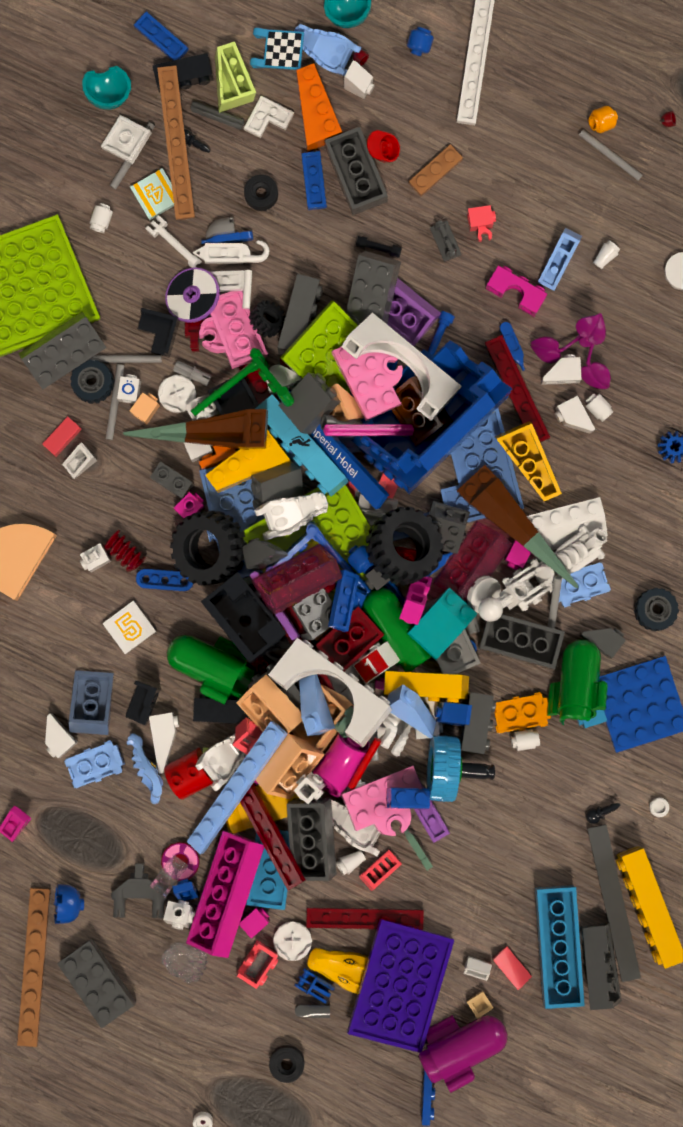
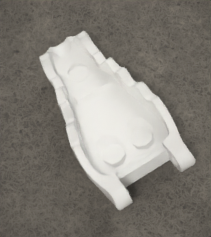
M316 492L306 496L267 501L254 511L256 516L264 514L269 528L268 531L263 533L264 540L266 541L298 531L301 526L312 521L313 517L326 513L328 502L322 492Z
M235 733L211 746L201 755L195 765L198 770L204 769L214 781L211 785L214 791L220 789L222 785L231 779L247 756L232 745L236 738Z
M331 800L333 828L355 848L377 857L380 851L373 846L380 832L376 830L374 825L355 831L346 806Z

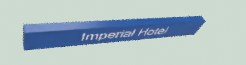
M320 425L311 434H308L375 510L380 509L389 496L388 492L336 436H325Z

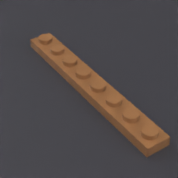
M177 66L159 67L158 77L176 220L195 218Z
M30 888L17 1046H38L51 889Z

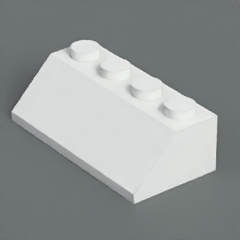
M600 497L527 516L552 550L558 549L563 543L578 534L581 526H585L589 532L599 528L607 534L606 518Z

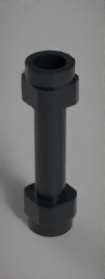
M358 236L355 247L364 250L366 247L388 253L390 257L400 258L402 247L398 245H384L367 240L368 237Z

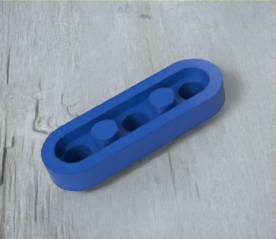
M143 569L136 575L137 584L144 589L185 592L189 591L194 585L188 581L187 585L183 586L181 580H188L189 577L183 578L178 571ZM149 576V582H143V577ZM164 577L169 579L167 584L162 583Z

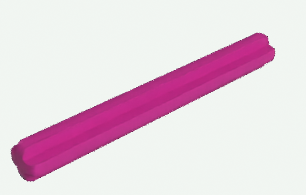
M326 424L323 432L325 436H412L414 428L411 424Z

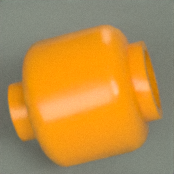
M610 106L595 109L591 112L588 120L590 128L597 133H604L614 129L617 124L618 115Z

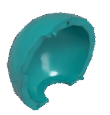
M325 0V14L338 27L354 28L361 25L370 14L372 0Z
M114 66L109 67L104 73H96L94 70L86 72L82 80V87L88 102L99 109L112 110L127 101L131 91V80L124 70Z

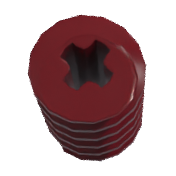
M118 530L108 539L104 549L106 551L111 549L110 555H116L115 560L121 561L120 565L122 567L127 566L126 571L131 572L138 568L145 561L146 557L140 559L142 552L134 553L136 546L130 548L131 541L124 542L126 536L119 537L120 530Z

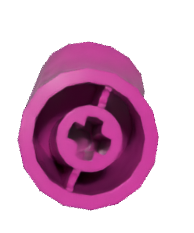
M338 733L332 745L312 772L313 774H318L323 779L325 784L324 791L335 797L341 796L370 747L369 741L364 747H361L351 738H343Z

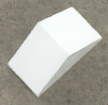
M80 443L62 465L75 479L97 462V460L87 447Z

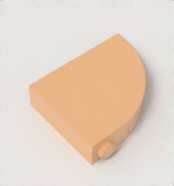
M13 524L0 528V592L16 601L19 600L57 537L56 534L45 528L30 524Z

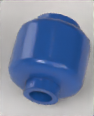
M421 27L411 30L407 41V47L411 49V54L421 57L422 53L428 54L434 40L431 31Z
M355 545L349 550L348 563L357 573L367 574L375 567L368 560L370 554L366 553V545Z

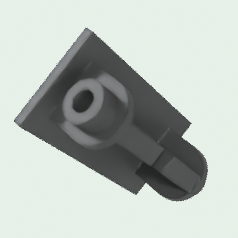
M440 220L435 223L436 225L430 227L444 262L462 255L448 221L443 222Z

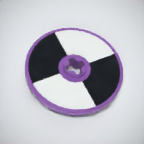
M189 268L183 270L168 285L165 295L166 306L173 316L178 317L180 321L187 323L198 322L210 315L215 309L220 296L219 284L216 278L205 269ZM193 292H195L196 295H193L192 298H190L189 295H192Z

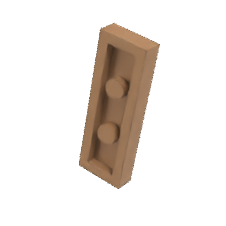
M450 144L409 181L410 186L422 197L463 160V157Z

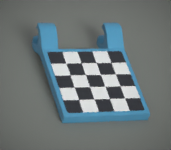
M254 28L253 35L255 38H266L264 59H250V65L253 68L298 70L301 68L304 32Z

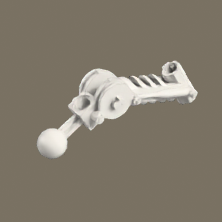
M581 526L579 533L563 543L554 554L569 574L579 571L596 558L599 560L604 558L605 554L601 547L607 542V534L599 528L589 532L585 526ZM533 559L530 563L531 566L523 571L521 568L513 573L514 577L511 579H503L502 583L506 589L499 594V598L489 597L481 601L478 608L480 617L488 622H492L501 617L505 607L511 610L518 605L522 611L528 610L530 604L536 605L542 601L541 597L550 591L552 593L554 577L560 575L544 562H538L537 559ZM534 576L540 584L536 588L529 582Z

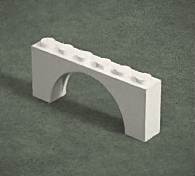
M373 312L348 335L341 346L355 359L366 353L379 352L394 356L410 367L417 376L422 389L421 402L416 409L430 421L441 412L462 387Z
M297 638L268 675L286 691L295 682L310 675L324 674L341 680L350 689L354 701L353 716L345 733L361 747H364L392 711L389 705L390 702L383 696L377 697L373 694L375 691L367 684L362 686L358 683L359 679L352 673L347 675L343 672L344 668L337 662L332 664L328 661L329 657L320 650L317 653L312 649L313 645L305 639L301 641Z

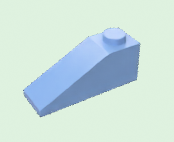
M567 228L564 229L538 283L555 291L582 238L581 235Z
M310 675L300 679L301 718L307 736L320 735L334 729L335 726L318 675Z
M403 684L389 693L387 700L390 702L389 705L392 709L390 713L431 739L434 734L436 721L420 696Z

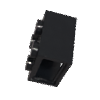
M245 378L225 392L221 398L214 401L220 415L246 409H255L259 406ZM225 381V382H223V383L217 385L216 387H214V388L208 390L209 395L212 394V393L214 392V390H217L219 387H221V386H222L224 383H226L227 381Z

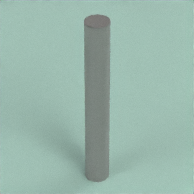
M561 576L554 577L547 626L555 629L562 583Z

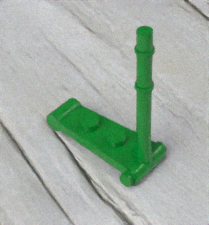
M253 348L250 351L252 361L190 411L194 416L198 415L215 400L221 398L225 392L240 380L256 370H259L258 374L264 382H269L267 385L273 393L277 392L284 406L289 407L293 405L294 398L287 387L281 386L269 371V364L261 351Z

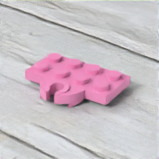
M230 291L220 295L215 309L210 314L211 317L201 323L199 331L200 339L208 334L215 337L212 341H203L202 346L213 353H226L232 369L250 363L252 361L250 351L253 348L259 349L264 358L268 357L261 336L257 333L258 330H253L254 325H250V309L242 308V291Z
M342 347L331 352L366 421L400 406L401 402L393 387L397 385L402 377L403 367L402 365L398 366L395 371H391L387 367V363H395L398 358L385 353L372 352L363 354L355 359Z
M414 766L341 794L355 831L374 825L376 830L382 835L396 836L395 831L391 829V822L393 820H397L400 823L399 830L401 833L406 831L411 821L410 809L387 808V789H421L422 786Z

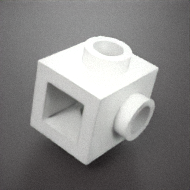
M209 394L195 398L186 406L193 421L215 417L220 414L214 402L196 416L190 411L207 398Z
M311 772L307 776L303 774L296 782L298 786L294 790L301 800L309 804L313 799L317 801L323 795L322 789L325 787V784L318 774Z
M178 900V903L168 901L163 920L167 924H171L172 928L183 930L184 927L190 928L195 912L187 901Z

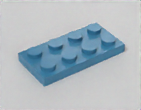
M279 830L290 850L289 831ZM256 833L255 841L262 844L258 834ZM264 847L246 905L285 910L288 890Z

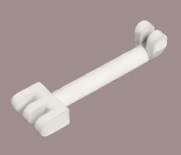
M157 215L155 218L160 224L158 225L153 220L151 225L155 229L152 230L149 226L145 229L154 238L160 234L188 260V265L191 268H196V265L202 261L196 255L190 253L165 229L168 225L167 222Z

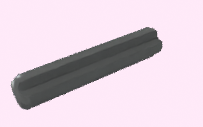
M193 101L190 109L194 113L239 130L243 128L244 120L226 112L219 113L218 109L197 101Z

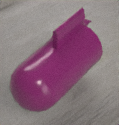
M453 1015L429 1027L426 1036L429 1045H427V1049L419 1052L418 1057L430 1081L436 1083L444 1079L448 1090L452 1093L475 1079L472 1067L500 1053L505 1048L508 1033L505 1025L499 1019L490 1015L482 1016L459 1028Z

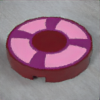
M184 842L171 844L165 849L161 858L163 872L175 881L190 879L196 874L200 864L198 852L190 844Z

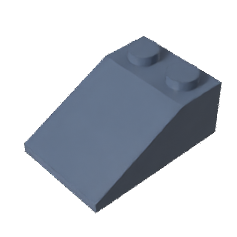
M75 670L69 715V731L71 733L109 734L114 673Z

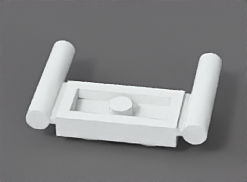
M252 270L210 272L216 278L220 292L243 291L242 308L250 309Z

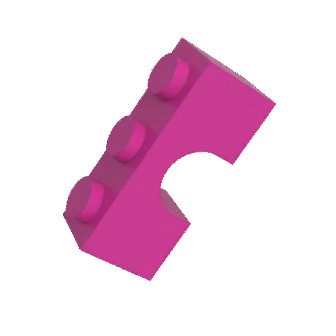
M498 265L486 286V290L500 298L510 289L518 290L522 295V301L518 308L535 317L547 297L545 289L538 285H531L525 277L520 275L518 277L512 274L513 271L508 267H500Z
M426 576L415 583H410L399 619L409 624L418 625L433 578Z

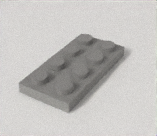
M436 599L425 604L421 617L436 601ZM465 629L436 659L442 674L456 675L480 664Z

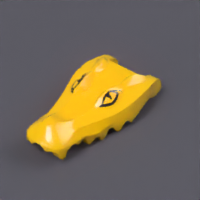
M314 948L309 955L307 965L311 970L323 974L341 988L358 994L368 957L355 952H330Z

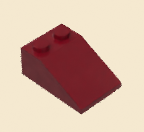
M357 606L352 611L348 632L331 628L313 645L318 651L320 650L329 657L327 660L332 664L334 662L340 664L344 668L343 672H345L384 634Z

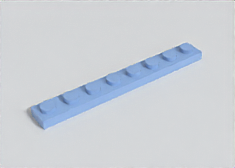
M270 721L187 840V843L199 854H204L287 736L288 733L275 721Z

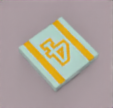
M163 168L130 186L149 220L174 207L172 184Z

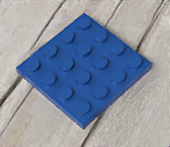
M666 656L600 676L599 682L605 681L608 685L606 709L604 712L607 718V729L615 753L683 732V707Z

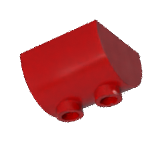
M200 747L165 766L166 780L174 794L181 800L205 789L214 782L204 769L198 770L195 767L203 754Z

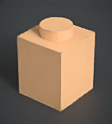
M142 392L130 409V413L145 424H148L160 407L157 403L158 399L150 393L146 395Z

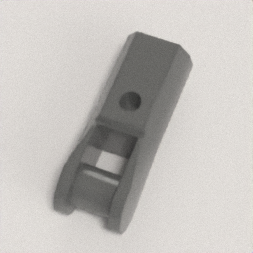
M298 1005L295 1008V1014L298 1017L330 1018V1005Z

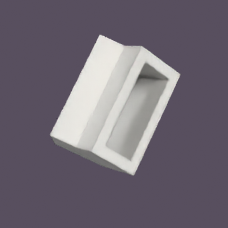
M468 956L464 967V974L487 981L492 964Z

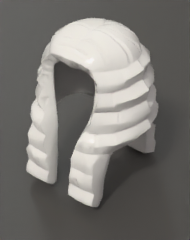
M390 713L377 729L378 738L384 735L380 745L383 748L389 749L396 734L400 735L391 750L393 755L396 757L400 756L406 745V740L409 738L408 734L412 726Z

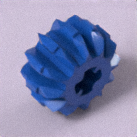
M670 431L667 432V437L662 436L660 438L663 443H658L657 445L659 448H663L658 454L664 453L663 460L665 461L669 457L671 464L674 463L675 459L680 463L682 461L681 457L683 458V434L678 437V431H675L673 435ZM672 443L678 446L676 450H671L670 446Z

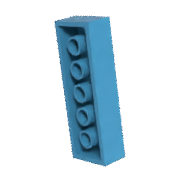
M574 885L536 887L535 899L543 1006L545 1009L583 1007L585 1004L576 887Z

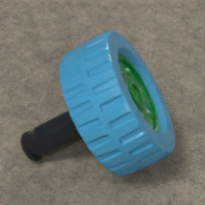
M433 736L431 738L426 787L430 789V800L440 802L455 801L461 778L493 780L495 778V766L493 764L462 762L461 746L457 737Z

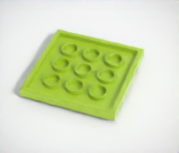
M331 300L280 358L300 378L303 379L308 372L319 373L325 378V384L328 387L339 384L350 393L351 391L331 352L341 347L348 335L358 325Z

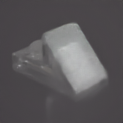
M173 854L150 887L166 898L172 890V886L176 885L189 865Z

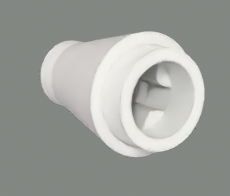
M608 240L607 243L603 244L593 263L602 269L619 255L620 248Z
M359 850L340 857L336 865L343 876L345 874L349 875L366 858L362 851Z

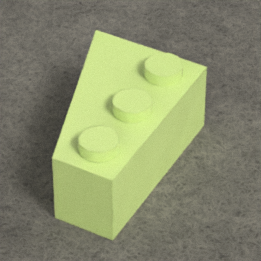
M231 42L217 47L215 68L218 110L220 113L253 102L256 91L236 43Z

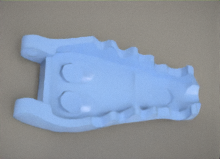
M299 24L294 30L304 32V52L322 68L335 74L345 76L348 71L345 67L352 52L359 53L361 50L360 46L335 32L311 29L302 24Z
M132 733L128 737L127 745L134 747L132 761L136 763L133 765V768L139 769L137 776L143 778L141 782L150 790L151 803L158 804L162 794L163 780L158 775L157 766L147 759L142 748V738Z

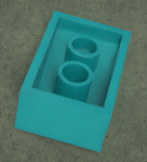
M448 588L424 613L418 625L415 624L407 634L436 660L478 613L452 589Z

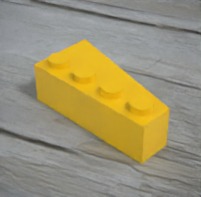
M530 421L494 436L543 501L562 494Z
M267 430L266 449H240L205 476L215 490L220 493L252 479L251 475L290 462V459Z
M385 671L384 695H389V693L403 684L416 692L420 697H428V701L440 702V698H447V702L459 703V699L468 700L469 676Z

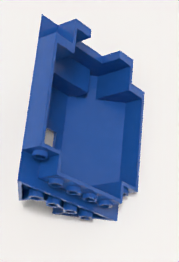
M451 340L434 356L424 349L421 353L462 386L454 398L444 407L453 423L418 446L414 445L409 436H355L351 440L365 454L363 457L371 465L373 464L380 472H383L388 479L392 480L394 478L395 484L401 489L404 488L408 494L419 486L509 397L508 395H510L513 389L501 381L493 368L484 362L477 365L467 357L460 346ZM406 366L403 369L402 377L397 385L393 387L394 390L409 378L416 376L410 367ZM392 410L367 421L365 418L361 420L362 424H400Z

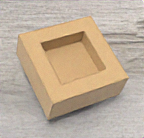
M483 990L466 1001L477 1019L493 1009Z

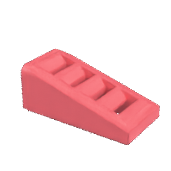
M388 850L365 870L359 878L373 891L402 863ZM386 857H387V858L391 861V863L394 865L392 868H391V866L384 860ZM380 862L388 870L387 873L379 866ZM374 868L381 874V878L373 871ZM368 873H369V874L373 877V879L376 881L375 883H373V882L369 879V877L367 876Z

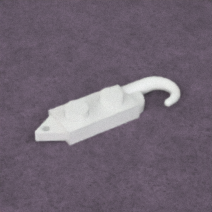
M258 240L256 243L264 248L263 254L250 255L248 246L243 243H205V246L194 251L193 254L204 260L205 264L260 263L269 256V247L265 242Z

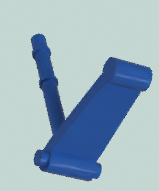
M314 521L306 524V532L286 550L288 556L266 567V575L270 578L275 577L277 570L283 565L287 566L294 559L293 555L298 551L301 553L308 546L307 542L313 539L321 544L343 570L357 574L351 568V565L327 541ZM359 577L357 588L368 594L371 589Z

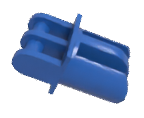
M304 968L303 975L299 976L300 980L294 986L326 1004L327 999L312 989L326 997H330L331 993L316 982L333 991L335 986ZM309 975L314 977L312 982L307 979ZM304 983L310 985L308 989L302 987Z

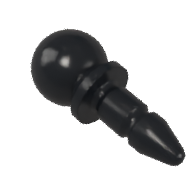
M184 129L188 147L193 145L203 152L210 153L207 145L197 140L196 135H192L188 129Z
M613 803L603 808L600 806L597 809L591 808L586 812V820L591 824H596L600 819H605V815L617 810L621 805L620 803Z

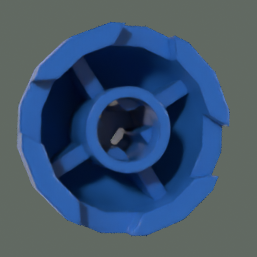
M57 884L54 900L55 911L57 912V914H54L55 924L70 923L79 916L80 911L84 910V899H80L79 891L71 885Z

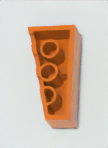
M314 63L296 70L307 152L325 146L326 139L342 134Z

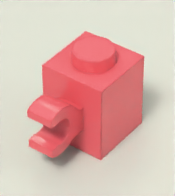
M491 205L468 208L467 217L470 232L478 231L477 239L479 242L482 241V234H487L490 241L492 239V232L489 229H492L493 222H496L495 211H491Z

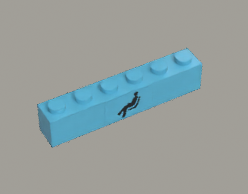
M270 395L255 408L268 410L267 425L270 427L268 431L274 439L278 437L282 441L280 445L287 453L289 451L293 453L294 457L292 459L299 467L303 465L307 469L305 471L306 475L311 480L316 479L319 483L317 487L324 495L328 493L332 497L348 483L346 476L308 434L301 433L278 406L280 402L273 395Z

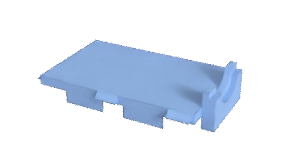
M602 563L583 567L579 571L570 574L578 584V588L562 579L559 602L562 603L564 608L571 606V603L581 600L587 601L591 597L610 592L611 589L609 584H607Z
M110 740L104 742V745L93 749L88 748L83 753L64 761L73 780L74 788L94 781L97 783L102 781V778L112 774H120L123 770L121 766L125 765L119 751V746L113 745Z

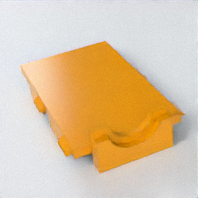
M537 692L532 696L522 698L517 696L512 697L511 700L496 702L495 717L497 726L495 727L497 733L515 730L524 731L526 730L525 728L540 725L541 727L548 726L547 719H551V716H547V697L543 698L541 692Z

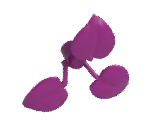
M601 313L579 319L576 323V330L579 335L562 348H559L558 341L551 337H539L531 342V348L542 361L555 363L561 357L559 352H563L579 341L581 346L589 347L586 361L587 366L581 367V377L584 382L597 389H608L610 387L611 375L608 368L598 362L590 363L594 346L601 344L606 337L605 322Z

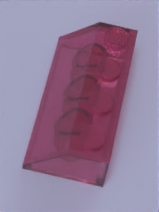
M476 521L468 532L467 538L461 543L458 553L452 555L433 583L443 591H446L448 588L452 589L468 604L467 595L470 587H473L476 584L474 582L482 576L491 577L513 544L501 533Z
M318 544L252 579V582L266 606L274 614L283 612L291 605L301 602L304 598L318 593L319 590L328 585L334 584L342 578L337 560Z

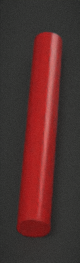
M375 737L348 784L350 789L354 790L381 743L379 738Z

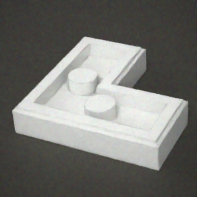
M260 96L244 130L259 138L262 137L269 122L286 130L294 116V112Z

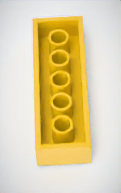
M636 846L616 854L618 857L615 860L617 867L625 875L622 878L624 885L632 893V896H629L631 903L639 912L637 919L639 924L646 930L644 937L647 944H650L653 948L651 955L654 962H657L664 969L682 963L683 948L644 848Z

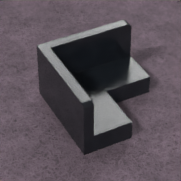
M141 308L140 312L142 315L138 330L155 335L151 353L170 358L180 323L178 317Z
M135 680L134 684L137 687L126 713V718L142 725H147L161 689Z

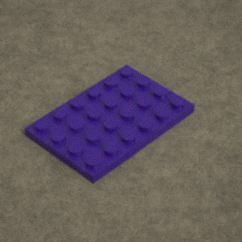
M380 919L347 1033L399 1048L421 1052L429 1030L454 939Z

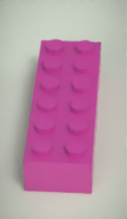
M222 832L186 941L187 944L212 956L229 957L264 850L263 844L238 834Z

